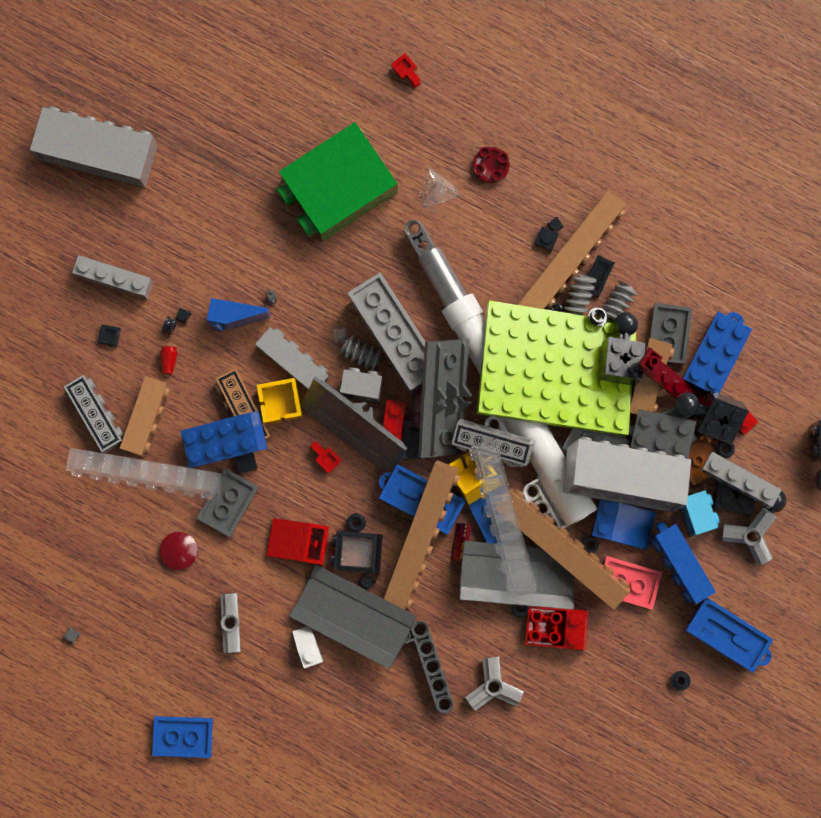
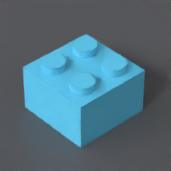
M706 490L688 496L687 505L681 508L691 537L718 528L717 524L720 523L717 513H713L711 507L713 505L711 495L707 494Z

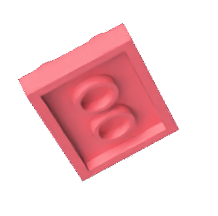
M606 556L603 566L608 565L615 572L614 575L618 579L623 578L629 583L630 593L623 599V602L653 610L663 572Z

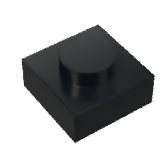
M542 226L534 245L552 252L559 233Z

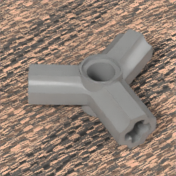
M763 507L749 526L724 524L723 541L747 544L757 565L765 564L772 560L773 557L763 536L777 516ZM753 531L758 534V537L750 539L747 534Z
M499 657L482 658L485 683L465 697L475 711L494 697L517 707L524 691L502 682ZM492 681H496L499 684V690L494 693L488 689V685Z

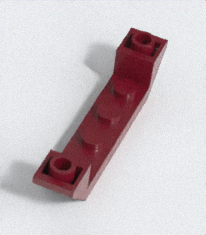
M648 347L639 362L638 369L675 399L680 394L688 392L694 394L698 398L699 403L702 404L707 394L695 389L663 363L661 355Z

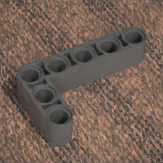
M416 621L404 644L415 641L436 708L441 713H448L453 709V700L429 627L423 621ZM423 624L426 631L423 635L415 633L416 625ZM425 642L430 643L432 646V650L428 654L422 653L420 649L421 645ZM428 662H436L438 664L437 671L429 672L426 667ZM441 680L444 683V688L441 691L434 690V681ZM442 699L450 701V707L446 710L439 707V702Z

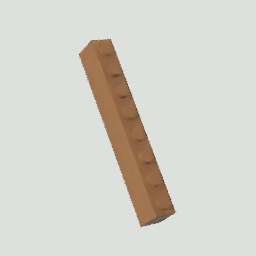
M607 191L518 305L539 309L548 307L550 309L556 301L554 298L558 292L562 294L568 286L566 284L568 279L575 277L580 271L577 269L581 263L585 264L591 257L590 251L593 248L596 250L603 242L601 237L604 234L608 235L614 228L612 223L616 219L620 220L625 214L624 208L626 204L610 191Z
M438 460L435 462L384 597V600L408 611L413 602L410 599L412 592L416 593L420 583L417 581L419 575H423L426 564H424L425 557L429 558L433 549L430 544L432 539L436 540L440 531L437 528L439 521L443 522L447 511H444L446 503L450 504L453 493L450 491L452 486H457L460 475L457 474L458 468Z
M511 488L495 506V509L615 610L630 593L629 583L623 578L618 579L614 575L615 572L608 565L603 566L598 562L600 559L594 553L585 551L583 549L584 545L577 539L575 541L571 539L566 529L563 527L558 528L554 524L555 521L548 514L543 515L538 511L540 508L531 501L529 503L524 499L525 495L520 490Z

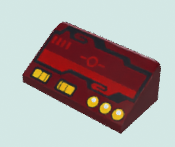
M456 524L451 561L462 563L464 541H469L471 524Z

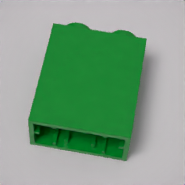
M356 122L280 170L279 174L283 183L275 187L287 206L296 202L304 213L296 219L305 234L311 237L317 233L322 241L333 236L398 193V183Z

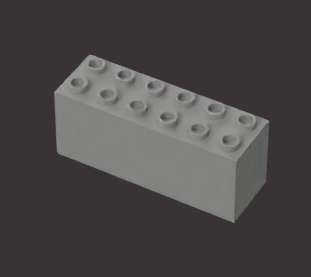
M49 106V108L42 107L30 151L37 160L146 188L158 146L150 132L144 130L136 132L133 131V128L122 125V128L117 127L110 121L98 122L96 118L91 116L79 117L77 113L67 111V113L60 112V109Z
M378 273L348 292L349 301L408 393L412 396L421 390L423 385L425 340L382 274Z
M581 437L567 448L563 492L675 512L687 505L691 459H686L683 455L676 454L670 456L666 455V452L663 451L648 452L646 448L632 449L625 444H618L616 446L611 445L609 441L594 442L591 438Z

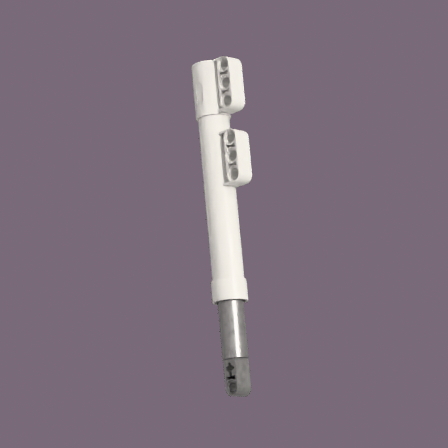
M410 220L405 225V233L420 257L418 261L445 306L442 313L452 331L456 332L459 339H469L468 355L479 374H481L486 321L483 316L484 312L474 295H467L441 248L435 246L424 225L416 220ZM417 224L419 230L416 234H412L411 228ZM422 242L428 243L426 244V249L421 248L423 246ZM490 416L485 421V426L491 427V421L495 419L499 422L498 430L535 440L530 462L538 474V479L527 484L523 489V494L529 503L532 501L537 506L540 503H544L547 506L545 514L553 518L558 528H566L573 523H577L597 510L591 497L563 492L566 458L546 424ZM507 460L504 461L506 465L510 467H516L512 465V462ZM531 486L537 488L538 494L535 497L529 494Z

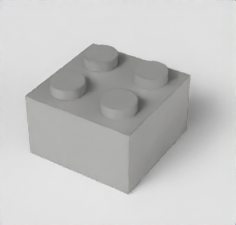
M349 367L348 370L343 371L340 394L345 398L379 403L383 378L379 375V372L368 371L367 373H362L360 369Z

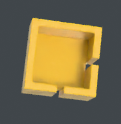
M295 378L257 385L259 401L261 404H265L260 406L265 425L282 422V418L285 421L303 418Z
M472 450L463 455L468 467L467 469L464 468L460 458L449 464L459 469L457 474L460 475L456 488L468 505L501 485L498 473L487 461V458L475 454V451Z

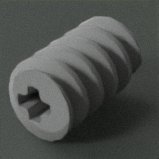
M578 274V277H572L576 284L570 285L574 292H568L572 299H566L570 306H566L564 309L572 314L585 316L582 312H588V308L584 305L590 304V301L586 298L592 297V293L588 290H594V286L590 283H595L596 279Z
M620 280L618 281L620 285H616L614 287L615 291L610 294L612 298L606 300L609 305H603V309L607 314V320L614 321L618 314L624 312L623 308L630 309L627 302L633 303L634 300L631 298V295H638L630 285Z
M352 335L344 343L339 355L345 352L344 358L346 359L352 355L351 362H355L358 359L359 366L365 362V369L372 366V371H375L382 357L381 349L375 353L374 346L367 349V342L361 346V339L359 338L354 342V335Z

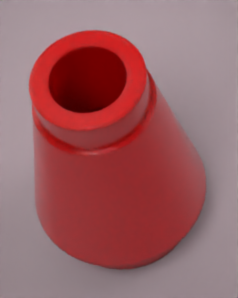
M161 347L162 373H174L178 356L177 347Z

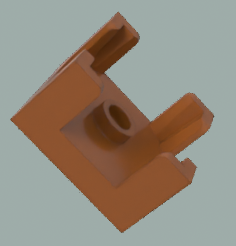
M705 434L691 443L688 459H691L690 487L710 477L700 471L708 454L711 452L715 453L710 444L712 442L710 437Z

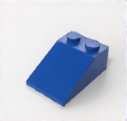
M211 298L207 322L213 327V330L224 332V329L231 330L269 319L271 313L265 307Z
M599 499L590 537L647 550L655 512L624 503Z

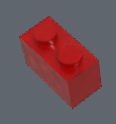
M387 399L383 427L401 441L406 402Z

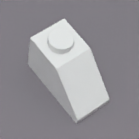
M306 626L292 631L304 668L324 662L312 628Z

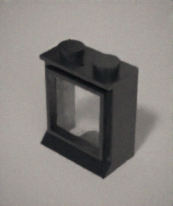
M337 531V534L333 535L332 538L335 554H331L330 566H334V570L381 574L384 535Z

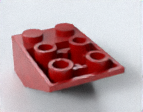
M273 518L266 556L324 566L330 527Z
M528 606L525 645L587 650L590 611Z

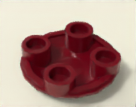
M482 147L475 155L472 167L478 179L485 183H496L506 177L509 172L510 162L507 153L496 147Z
M174 532L167 535L160 545L162 562L174 570H183L190 567L198 556V547L195 540L184 532Z

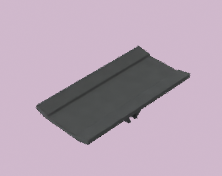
M468 338L425 341L419 458L462 453V450L452 445V440L457 422L460 419L464 420L465 409L471 405V401L466 402L465 400L466 396L472 397V394L466 387Z
M316 376L313 378L312 384L300 404L301 408L381 471L392 473L407 450L404 443L373 420L372 407L369 408L368 412H363L362 407L366 406V402L351 403L325 381L318 379Z
M464 541L459 600L573 610L575 576L542 548Z
M315 565L304 591L289 617L389 669L398 656L417 617L318 565Z

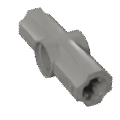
M220 594L224 653L241 652L238 594ZM232 617L236 624L232 629H229L226 626V620Z

